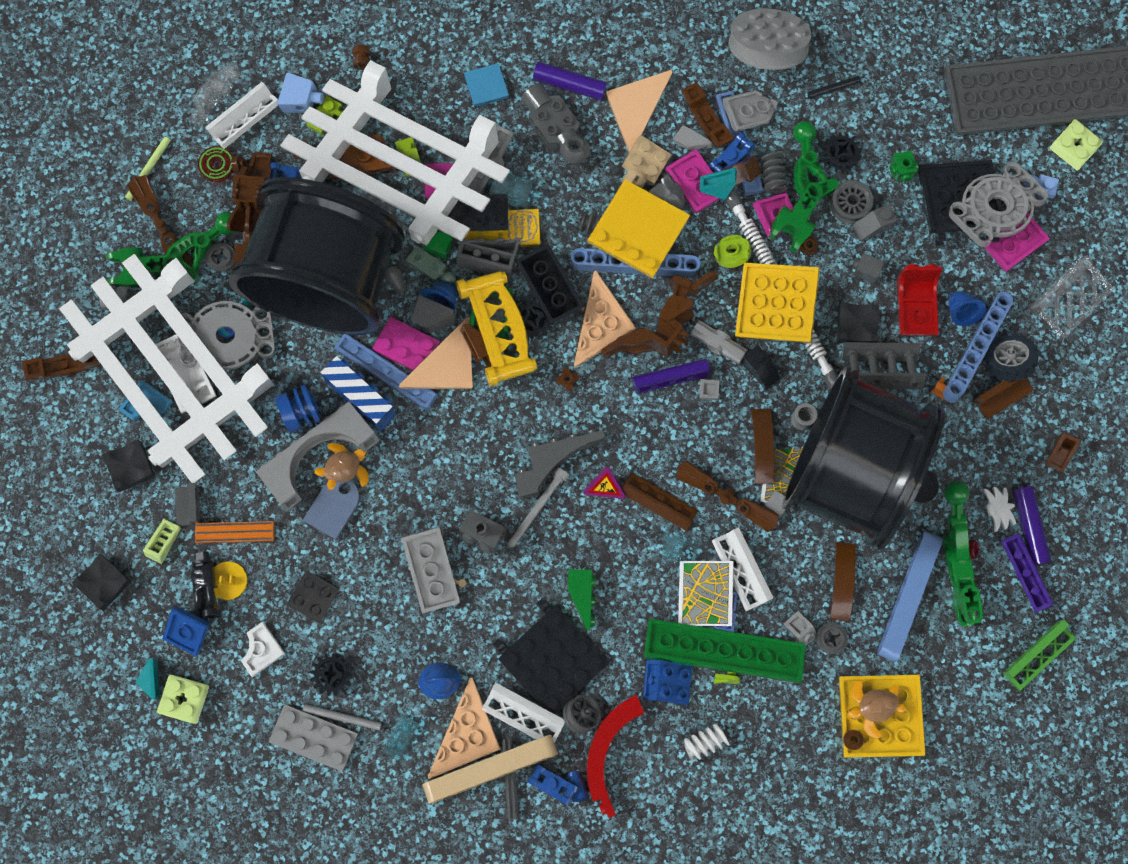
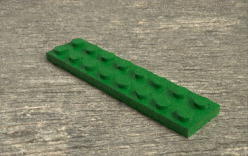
M649 619L643 658L801 684L805 644Z

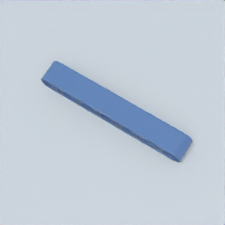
M578 248L571 254V265L576 270L643 274L622 261L620 264H614L612 260L616 258L600 249ZM667 254L655 275L694 277L698 274L701 263L699 258L693 255ZM582 257L584 261L577 262L575 258ZM595 258H601L603 261L601 263H595L593 260ZM673 262L677 267L671 268L668 264ZM694 264L696 268L689 269L687 265Z
M1000 292L990 304L943 390V397L946 401L950 403L956 402L968 387L1013 303V297L1009 293Z
M925 530L922 532L879 645L877 655L894 662L898 661L943 541L942 537Z

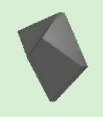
M419 295L411 321L427 327L429 333H433L455 325L456 317L453 309Z

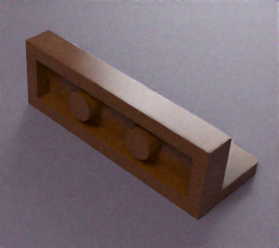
M1025 378L1017 382L1016 380H1012V382L1004 380L978 396L974 403L985 419H989L1031 393L1033 388Z

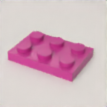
M697 149L665 168V171L671 175L674 182L680 184L684 192V198L695 214L720 200V198L700 191V177L712 174L713 172Z
M1027 212L1025 216L1028 220L1029 213ZM1031 218L1029 224L1021 232L1009 237H999V242H991L989 246L984 248L1006 273L1050 238L1035 220ZM1020 223L1016 229L1020 228L1023 224Z
M390 317L372 350L413 371L441 343Z

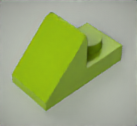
M412 137L395 142L398 152L421 163ZM404 172L405 177H410V176H411V175H409V174H407V173Z

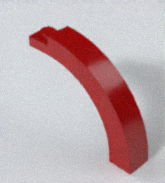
M637 695L625 700L609 713L597 729L589 749L587 759L589 792L593 802L601 800L602 803L598 804L602 815H607L608 818L616 814L604 782L605 756L617 732L632 719L644 714Z

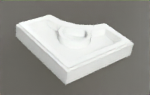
M261 622L247 632L249 649L241 662L251 677H254L285 655V652L264 622Z

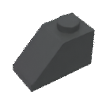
M888 204L873 210L852 224V227L859 241H863L893 228L898 219L891 205Z

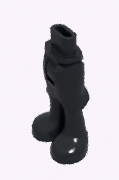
M208 551L195 553V561L192 562L193 566L190 577L193 586L192 592L194 593V609L188 612L203 620L221 617V610L217 605L214 591L217 585L215 583L212 560L209 559ZM203 592H206V607Z

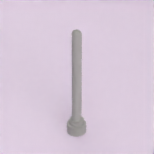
M559 467L555 469L552 482L509 540L508 545L510 547H514L557 486L562 484L563 481H567L570 475Z

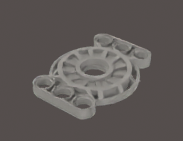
M1010 162L1005 166L1003 175L988 174L973 180L967 186L962 202H955L951 205L949 217L977 245L987 247L991 244L993 237H1009L1021 232L1029 224L1033 216L1034 206H1042L1046 202L1048 192L1018 163ZM1012 168L1016 170L1017 174L1011 175L1007 170ZM1027 181L1030 187H1023L1020 182ZM968 191L971 192L970 197L966 199ZM1034 194L1042 195L1043 199H1035ZM1001 199L1006 204V210H993L989 206L990 200ZM959 208L963 211V214L957 215L953 212V209ZM1027 211H1030L1029 218L1027 220L1025 215ZM973 221L976 227L970 228L966 225V222ZM1020 223L1023 224L1020 228L1016 229ZM986 234L989 240H981L979 235Z
M219 301L203 307L194 318L188 313L181 314L183 318L190 320V327L223 370L240 368L249 363L256 354L263 359H270L275 354L271 315L266 311L267 316L265 318H258L256 316L257 312L263 310L259 307H255L252 312L240 303ZM228 305V307L216 308L217 306ZM233 306L241 308L244 311L242 312L238 309L233 308ZM212 308L211 311L207 312L204 316H202V314H203L205 311H207V310H209V309ZM223 327L231 328L235 333L234 339L229 343L219 342L216 338V333L219 329ZM261 328L269 330L267 336H261L258 332ZM178 337L179 355L182 365L187 368L194 367L198 362L195 358L190 363L183 360L184 356L191 354V352ZM268 345L272 348V351L269 354H264L261 352V348Z

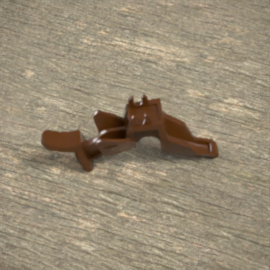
M266 152L253 153L249 166L242 167L238 175H233L232 203L237 205L227 222V230L243 232V244L234 245L235 256L233 266L243 260L261 211L257 206L256 198L261 184L269 180L271 173V154Z
M716 271L709 272L694 284L689 279L683 277H672L669 285L674 292L660 312L658 329L651 332L645 328H639L620 336L602 349V356L608 359L620 351L633 355L656 351L666 358H669L673 351L681 354L682 349H679L678 346H681L682 343L688 346V341L684 339L688 335L683 331L682 324L694 318L693 311L689 310L693 307V300L686 297L693 296L696 298L704 287L718 279V273Z

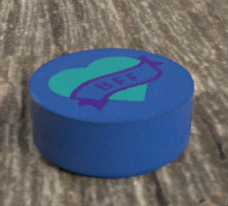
M223 327L217 331L225 340L235 337L234 331L229 327Z

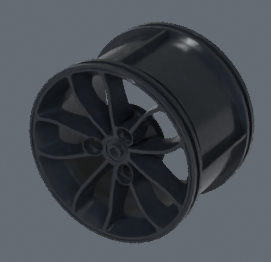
M278 177L263 182L256 198L257 206L261 211L243 260L236 263L232 268L228 280L230 287L251 304L294 323L337 334L366 335L374 332L380 318V312L376 306L391 255L400 252L406 236L402 224L379 205L333 185L293 177Z
M845 366L832 385L809 432L788 483L782 509L788 510L790 507V512L794 514L801 509L856 533L863 531L866 534V546L874 547L875 550L881 551L896 534L921 487L940 439L945 419V410L940 406L936 407L933 403H928L922 410H918L915 404L858 379L859 371L853 370L850 372V367Z

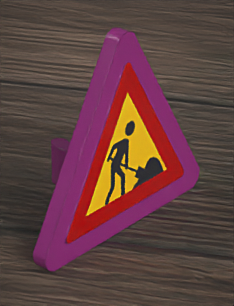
M608 466L597 475L583 492L585 495L620 499L626 497L625 492Z

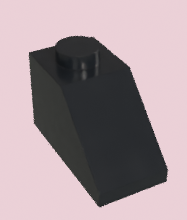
M759 345L749 351L741 361L765 390L781 378L772 360Z

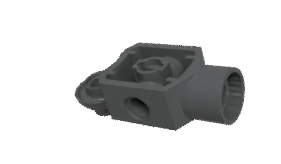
M542 83L534 84L523 93L521 99L530 110L529 124L548 151L560 150L562 158L569 163L583 162L590 153V146L585 138L579 136L580 123L560 95L551 96ZM573 145H576V146H578L579 148L576 149V150H574V149H571L570 147L573 146Z

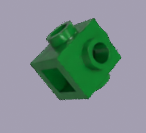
M912 151L896 153L890 160V173L894 175L895 181H910L918 171L917 160H914Z

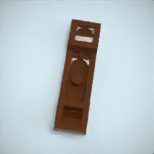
M698 82L681 90L698 125L717 148L734 140L726 125H722L706 100V95Z
M70 354L48 359L40 357L22 361L25 380L67 376L101 365L95 355L84 363L78 359L75 361Z
M751 409L755 462L754 483L774 484V437L771 409Z
M835 542V569L830 620L849 622L855 583V544Z

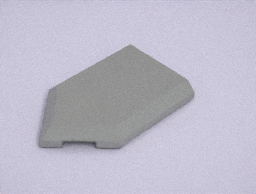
M757 90L723 98V106L732 128L736 132L768 124L778 104V101L763 96Z

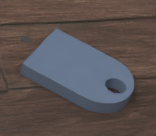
M350 480L336 482L335 488L329 490L326 483L303 521L337 541L360 501V494L355 484ZM344 484L350 486V491L347 494L340 493V488Z

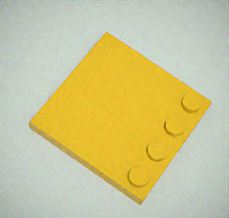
M625 179L588 238L587 243L653 279L690 215Z
M744 263L735 337L811 343L820 268Z
M920 675L839 677L842 740L845 733L849 730L859 731L864 738L863 745L858 750H850L843 743L844 758L925 756ZM858 680L863 682L862 690L864 695L871 690L889 691L892 686H898L899 691L896 696L899 698V703H902L906 708V711L903 713L895 711L886 721L875 723V727L882 734L879 738H874L865 732L863 728L864 717L856 720L847 717V713L851 708L860 705L851 695L852 687ZM852 736L850 742L852 744L857 743V738Z

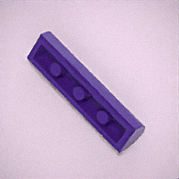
M539 61L533 74L534 81L600 101L603 99L608 82Z
M702 359L633 376L632 382L635 393L639 394L708 377L710 368L707 360Z
M1033 486L1013 490L1026 548L1034 564L1051 563Z
M1020 533L1001 540L1034 612L1036 613L1053 606L1051 597Z

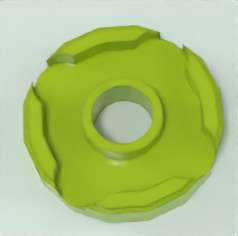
M730 235L722 238L718 245L716 244L714 256L717 263L721 266L735 268L748 261L752 249L746 238L744 239L740 235ZM732 249H737L733 253H728Z

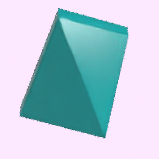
M736 167L701 176L700 191L725 200L736 184Z
M149 658L135 683L151 699L155 700L160 699L158 660Z

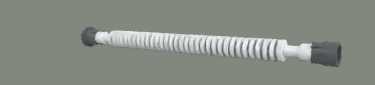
M736 190L730 192L725 202L730 210H733L735 216L739 217L741 221L739 227L749 241L755 256L758 257L759 263L778 265L764 239H762L763 237L760 235L758 228L755 227L753 219H748L744 213L745 209ZM813 330L811 343L804 344H806L808 352H811L810 355L813 361L818 360L821 365L823 378L828 386L827 390L830 391L839 374L836 370L834 371L831 364H828L824 356L827 353L824 351V347H821L822 344Z

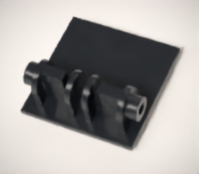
M306 570L286 605L321 623L339 589Z

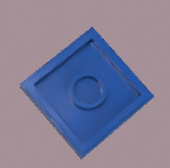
M175 605L171 610L162 639L197 657L201 652L210 623Z

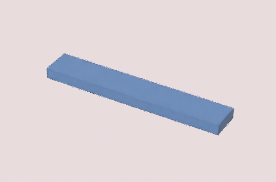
M734 91L717 94L715 98L723 124L726 125L734 140L741 132L747 136L746 130L737 132L733 130L723 106V98L734 96ZM742 144L738 147L740 151L744 148ZM752 151L743 160L752 157ZM760 176L752 182H741L745 196L764 191Z
M343 334L334 347L336 351L426 411L438 397L430 389H399L400 383L408 374L349 335Z

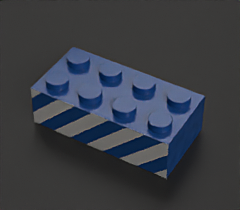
M336 356L320 372L325 382L343 399L350 402L380 432L395 418V407L392 401L386 396L382 398L379 390L372 383L368 385L365 377L359 371L354 372L350 363L344 358L340 360Z

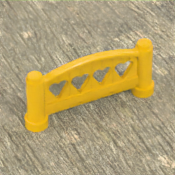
M501 271L467 281L464 279L456 281L460 298L469 297L492 365L485 368V374L490 387L498 385L500 381L528 374L537 369L535 359H530L528 356L527 334L521 313L511 294L504 286V283L508 281L506 273ZM492 292H498V299L502 303L501 305H494L484 301ZM498 309H503L505 311L504 316L508 320L502 323L490 318ZM509 326L513 339L506 340L496 336L503 327ZM510 344H515L519 357L514 358L502 353Z

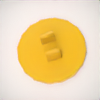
M231 561L222 562L214 567L215 583L217 585L214 591L217 598L233 600L245 591L248 581L243 567Z

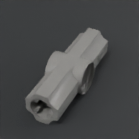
M700 320L690 334L706 344L707 348L717 355L722 354L738 365L747 352V349L732 341L728 334L721 330L716 331Z

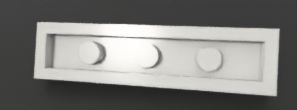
M261 82L205 128L212 138L225 149L278 106V99Z
M739 527L712 540L721 561H730V558H732L737 563V567H733V586L746 611L773 599ZM726 540L729 547L728 551L722 548L720 541ZM739 576L745 579V586L739 583ZM747 593L753 596L756 603L750 605Z
M496 682L482 707L483 711L535 739L544 737L542 730L549 729L555 732L553 736L554 743L565 724L564 719ZM494 699L500 703L501 709L494 710L488 705ZM506 711H516L519 718H509ZM531 719L535 722L537 728H527L524 721Z

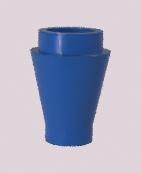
M579 771L568 773L569 783L579 788L577 793L573 794L572 802L575 803L588 799L587 794L589 792Z

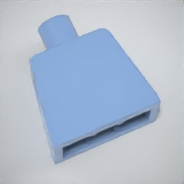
M286 73L277 103L282 112L305 113L309 106L313 108L314 103L323 104L324 93L317 92V87L313 81Z

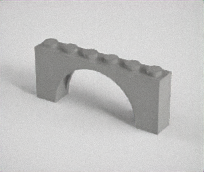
M350 402L341 405L336 412L325 417L320 424L309 429L304 436L293 441L287 449L279 452L275 458L263 464L256 471L286 512L302 500L296 488V471L301 459L311 448L325 441L344 440L355 444L363 452H366L379 442L376 434Z

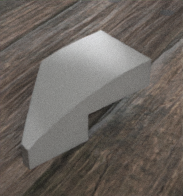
M682 126L673 138L675 144L688 150L692 149V151L713 146L710 140L686 126Z

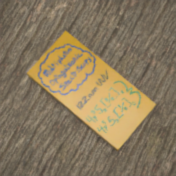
M539 209L508 210V230L469 231L465 236V240L485 239V241L497 240V238H503V240L521 238V247L540 246Z

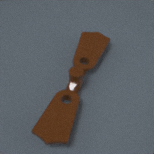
M134 176L126 187L147 216H152L155 227L162 236L161 245L166 255L168 248L178 241V238L174 234L169 233L167 224L158 213L160 206L148 176ZM150 204L154 205L153 210H148ZM168 238L172 239L171 244H166ZM186 252L183 255V259L186 264L192 267L193 260Z
M686 460L677 467L678 480L708 494L715 493L721 497L720 500L723 504L731 503L734 506L736 505L737 510L764 531L769 532L778 526L779 515L748 499H737L734 496L735 491L731 487H727L725 490L718 488V483L689 461Z

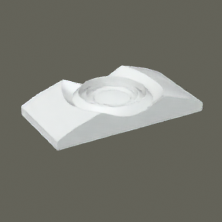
M177 334L155 344L201 404L217 397L208 375L198 362L191 368L182 365ZM186 354L183 360L190 363L194 360V356ZM172 393L180 412H186L184 407Z

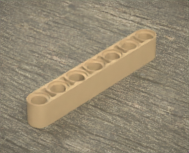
M547 735L422 784L428 803L432 804L556 756L558 752L552 735Z

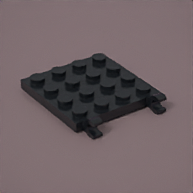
M992 160L923 164L918 166L929 233H935L936 246H944L943 241H946L945 232L963 231L949 217L950 207L955 202H962L963 194L973 180L980 176L995 174ZM968 191L966 199L970 197L971 192ZM1000 199L990 200L989 206L993 210L1002 211ZM953 209V212L955 214H963V211L961 209ZM973 221L966 222V225L968 227H976V224ZM993 237L992 242L1000 241L999 237Z
M541 599L536 605L545 615L509 649L499 639L493 643V646L501 653L498 660L542 708L556 714L601 672L609 662L556 605L551 609Z

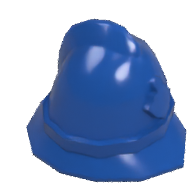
M440 280L433 284L431 288L419 291L420 296L453 309L455 312V304L458 299L455 284Z
M964 291L950 293L949 309L952 322L959 326H968L983 318L986 312L984 302Z
M435 663L428 665L421 672L418 685L423 694L429 698L444 699L451 696L459 688L462 678L452 666L445 663Z

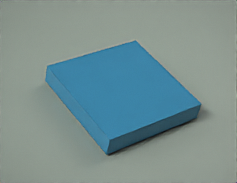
M499 63L464 72L474 108L509 98Z

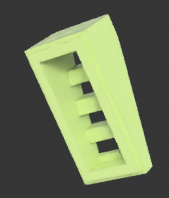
M163 519L143 550L145 556L162 564L181 526ZM164 528H168L173 532L169 533L167 531H164ZM163 535V536L167 537L168 539L165 540V539L161 538L160 536ZM159 542V543L163 544L164 546L161 547V546L157 545L156 543Z

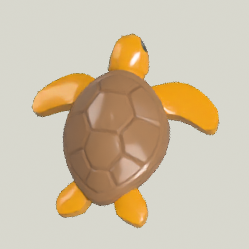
M334 442L328 444L327 448L335 452V454L327 460L324 468H316L314 473L317 476H325L328 479L327 487L329 490L335 488L336 482L349 481L355 475L358 477L361 486L365 487L369 482V475L367 470L359 465V462L366 457L367 451L363 452L361 449H358L354 452H348V449L342 444Z
M858 680L852 687L851 695L860 705L851 708L847 713V717L853 720L864 717L863 728L865 732L874 738H879L882 734L875 727V723L886 721L895 711L903 713L906 711V708L902 703H899V698L896 696L899 691L898 686H892L889 691L871 690L864 695L862 690L863 682Z

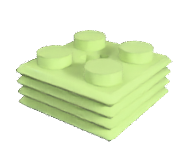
M1074 119L1053 142L1050 149L1075 170H1079L1102 145L1103 140L1078 120Z
M170 674L157 713L197 724L209 685ZM185 694L184 697L187 698V701L181 704L179 698Z

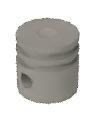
M800 404L791 416L792 425L801 431L808 430L817 419V410L811 404Z

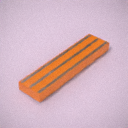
M275 522L196 523L195 543L273 542Z

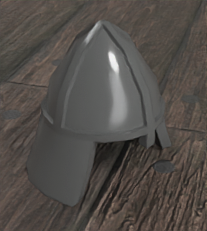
M669 173L647 191L683 211L685 204L684 192L680 184L675 183Z

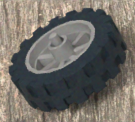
M1007 334L1003 335L1002 338L998 337L994 339L993 343L991 342L986 351L988 372L990 371L993 377L996 376L1001 381H1021L1022 378L1026 379L1030 376L1029 374H1033L1036 371L1035 367H1038L1037 346L1033 344L1031 339H1026V336L1023 335L1017 336V334H1012V336H1008Z

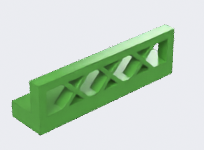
M1064 619L1057 621L1003 672V675L1018 691H1021L1076 639L1067 629L1069 624ZM1062 632L1069 638L1065 643H1057V636ZM1048 645H1053V654L1051 656H1043V649ZM1034 658H1039V667L1036 670L1029 669V663ZM1020 671H1025V680L1019 684L1014 677Z

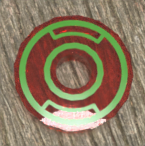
M221 146L207 148L198 159V169L201 175L210 182H223L227 180L232 172H234L231 167L233 155L228 149H223ZM215 161L221 162V166L218 168H213L212 164Z

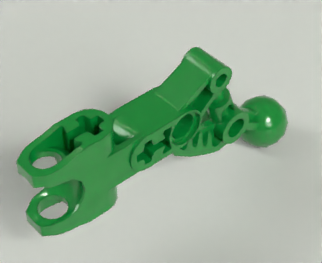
M808 121L799 122L793 131L794 139L801 145L802 154L794 165L795 190L800 196L792 210L785 205L781 208L773 221L769 237L774 239L779 232H788L793 239L790 251L794 253L811 235L816 226L808 221V218L817 202L831 195L839 185L835 178L828 179L822 172L823 168L817 162L818 157L816 152L812 150L811 143L816 137V128ZM807 170H809L813 174V176H817L821 181L816 183L810 182L808 179Z
M231 212L220 213L216 218L215 226L206 233H190L179 239L168 248L166 255L143 257V249L133 247L107 253L106 259L112 262H124L135 254L153 277L161 276L165 266L177 258L195 281L193 283H197L200 280L198 270L201 260H204L206 252L212 246L213 241L222 234L231 235L236 232L227 230V222ZM195 247L193 253L194 261L192 267L185 263L183 255L190 248ZM154 263H156L157 265H159V266H155L154 269L151 268V267L154 266ZM125 266L119 276L107 279L110 286L141 288Z
M954 480L949 482L944 489L945 499L951 504V514H948L949 535H942L941 537L943 538L942 546L946 551V561L954 592L952 602L956 619L962 627H968L981 623L983 610L980 592L975 587L974 572L969 553L967 518L963 512V504L969 499L970 492L966 483ZM975 610L978 612V618H977V619H976ZM962 613H963L964 619H965V621H966L967 623H965V622L962 621V619H961V614H962Z

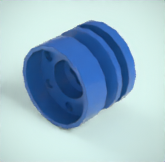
M306 385L300 386L303 393L301 396L297 388L293 389L295 396L293 399L290 398L287 392L274 397L280 415L290 434L302 429L300 421L302 419L305 420L308 426L312 425L310 416H313L316 423L321 421L316 400Z

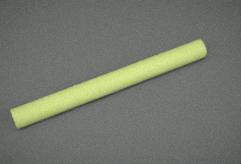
M163 138L139 176L149 175L171 140L169 138ZM129 191L125 196L130 201L134 198Z

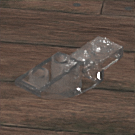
M232 62L214 73L193 97L192 102L195 109L189 119L194 127L200 129L207 122L208 114L216 106L217 99L224 101L226 96L230 95L234 82L239 79L241 74L236 62Z

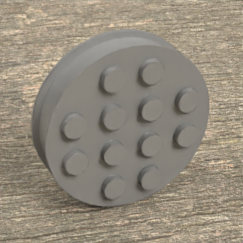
M754 9L741 13L732 21L729 48L732 54L745 64L761 69L781 70L802 63L808 55L811 30L801 18L794 14L777 9Z

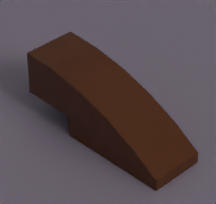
M464 324L460 331L476 363L484 361L487 368L491 367L492 365L481 333L470 325Z

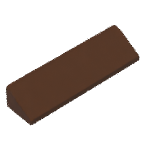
M632 472L622 487L626 497L685 531L688 530L698 512L695 508Z

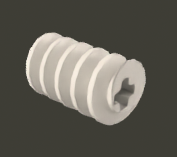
M717 724L713 725V731L707 727L705 730L706 735L699 731V738L694 734L691 735L692 742L688 738L684 739L685 749L693 763V756L700 760V753H703L707 757L708 749L715 753L716 745L723 749L722 742L729 746L723 730Z

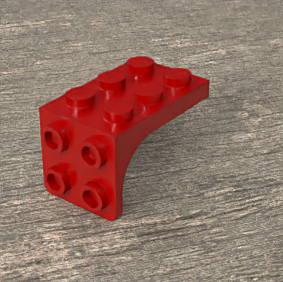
M909 264L904 267L898 276L899 336H937L939 334L937 285L939 276L942 273V267H937L935 264L926 266Z

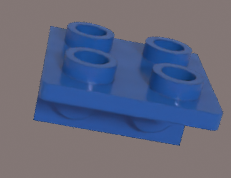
M647 660L643 700L688 705L692 666L663 660Z

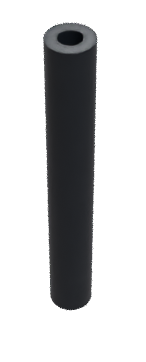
M855 76L809 91L807 95L811 99L861 82L859 76Z

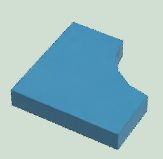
M143 380L138 384V387L162 417L173 404V401ZM128 399L118 409L134 422L141 417Z

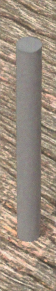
M304 704L303 712L379 731L382 726L381 722Z

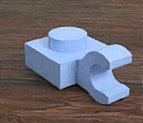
M1042 174L1039 178L1031 175L1048 192L1049 198L1053 199L1056 196L1059 179ZM1024 181V186L1030 187V184Z

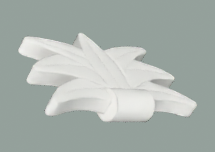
M996 487L992 488L993 494L989 490L983 489L988 501V505L985 506L988 517L991 516L993 519L994 532L998 531L1000 523H1002L1004 530L1008 528L1009 521L1012 525H1015L1016 520L1010 511L1015 504L1008 503L1007 488H1003L1002 494Z

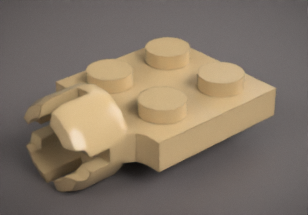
M640 135L622 164V167L626 169L622 183L626 179L642 189L646 183L653 186L671 154Z

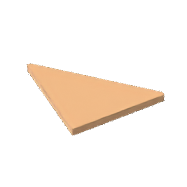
M672 70L606 91V97L628 152L631 151L638 137L643 134L672 76Z
M597 271L593 273L574 362L575 368L599 354L603 348L611 344L618 337L636 330V327Z
M469 317L400 383L399 389L473 388L471 351L460 331L464 324L470 325Z
M473 677L468 681L428 774V779L501 750L488 715L482 710L483 703Z

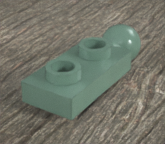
M418 246L414 248L405 260L407 264L434 282H437L439 278L452 284L456 282L454 273L450 271L445 272L447 269L445 264Z

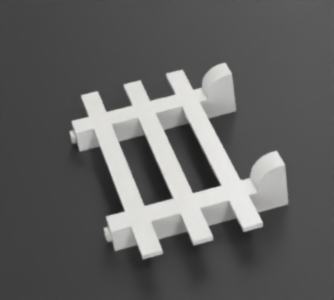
M370 60L363 72L361 88L358 92L330 79L322 89V92L344 102L348 106L337 120L310 106L303 114L302 120L327 132L317 148L290 134L280 145L287 151L307 160L299 170L302 179L323 183L328 174L331 173L416 217L408 228L411 239L416 243L428 245L437 230L462 242L470 228L447 217L459 200L483 212L490 199L468 188L478 172H481L503 183L510 173L509 169L488 159L499 143L496 123L479 115L472 126L469 143L464 147L381 105V102L391 90L385 67ZM370 117H373L450 156L456 161L446 176L368 137L360 131ZM351 144L436 188V190L424 205L343 163L339 159Z
M133 254L122 262L142 288L132 298L123 303L106 279L102 277L93 283L91 287L111 313L92 326L72 299L59 308L79 334L77 338L67 344L70 348L68 353L75 361L78 359L82 363L95 355L159 439L157 444L147 450L150 454L148 458L153 465L163 468L175 460L191 483H195L205 476V473L187 449L206 436L225 461L237 451L218 426L237 413L254 436L257 437L268 427L250 405V402L274 384L257 363L235 385L170 301L171 298L195 282L186 269L175 258L165 266L161 276L154 280L137 256ZM156 309H158L223 394L204 408L139 324L141 320ZM125 332L191 418L176 430L172 431L107 346Z

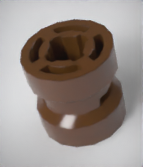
M366 45L355 46L352 49V55L355 57L353 67L357 70H365L371 60L369 58L371 55L370 48Z

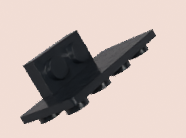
M483 195L490 199L483 212L458 200L447 216L469 227L470 231L508 230V195Z

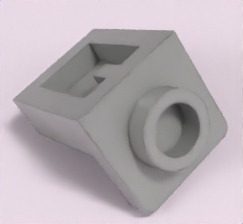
M799 611L784 623L785 628L798 639L799 643L809 644L817 634L814 626Z

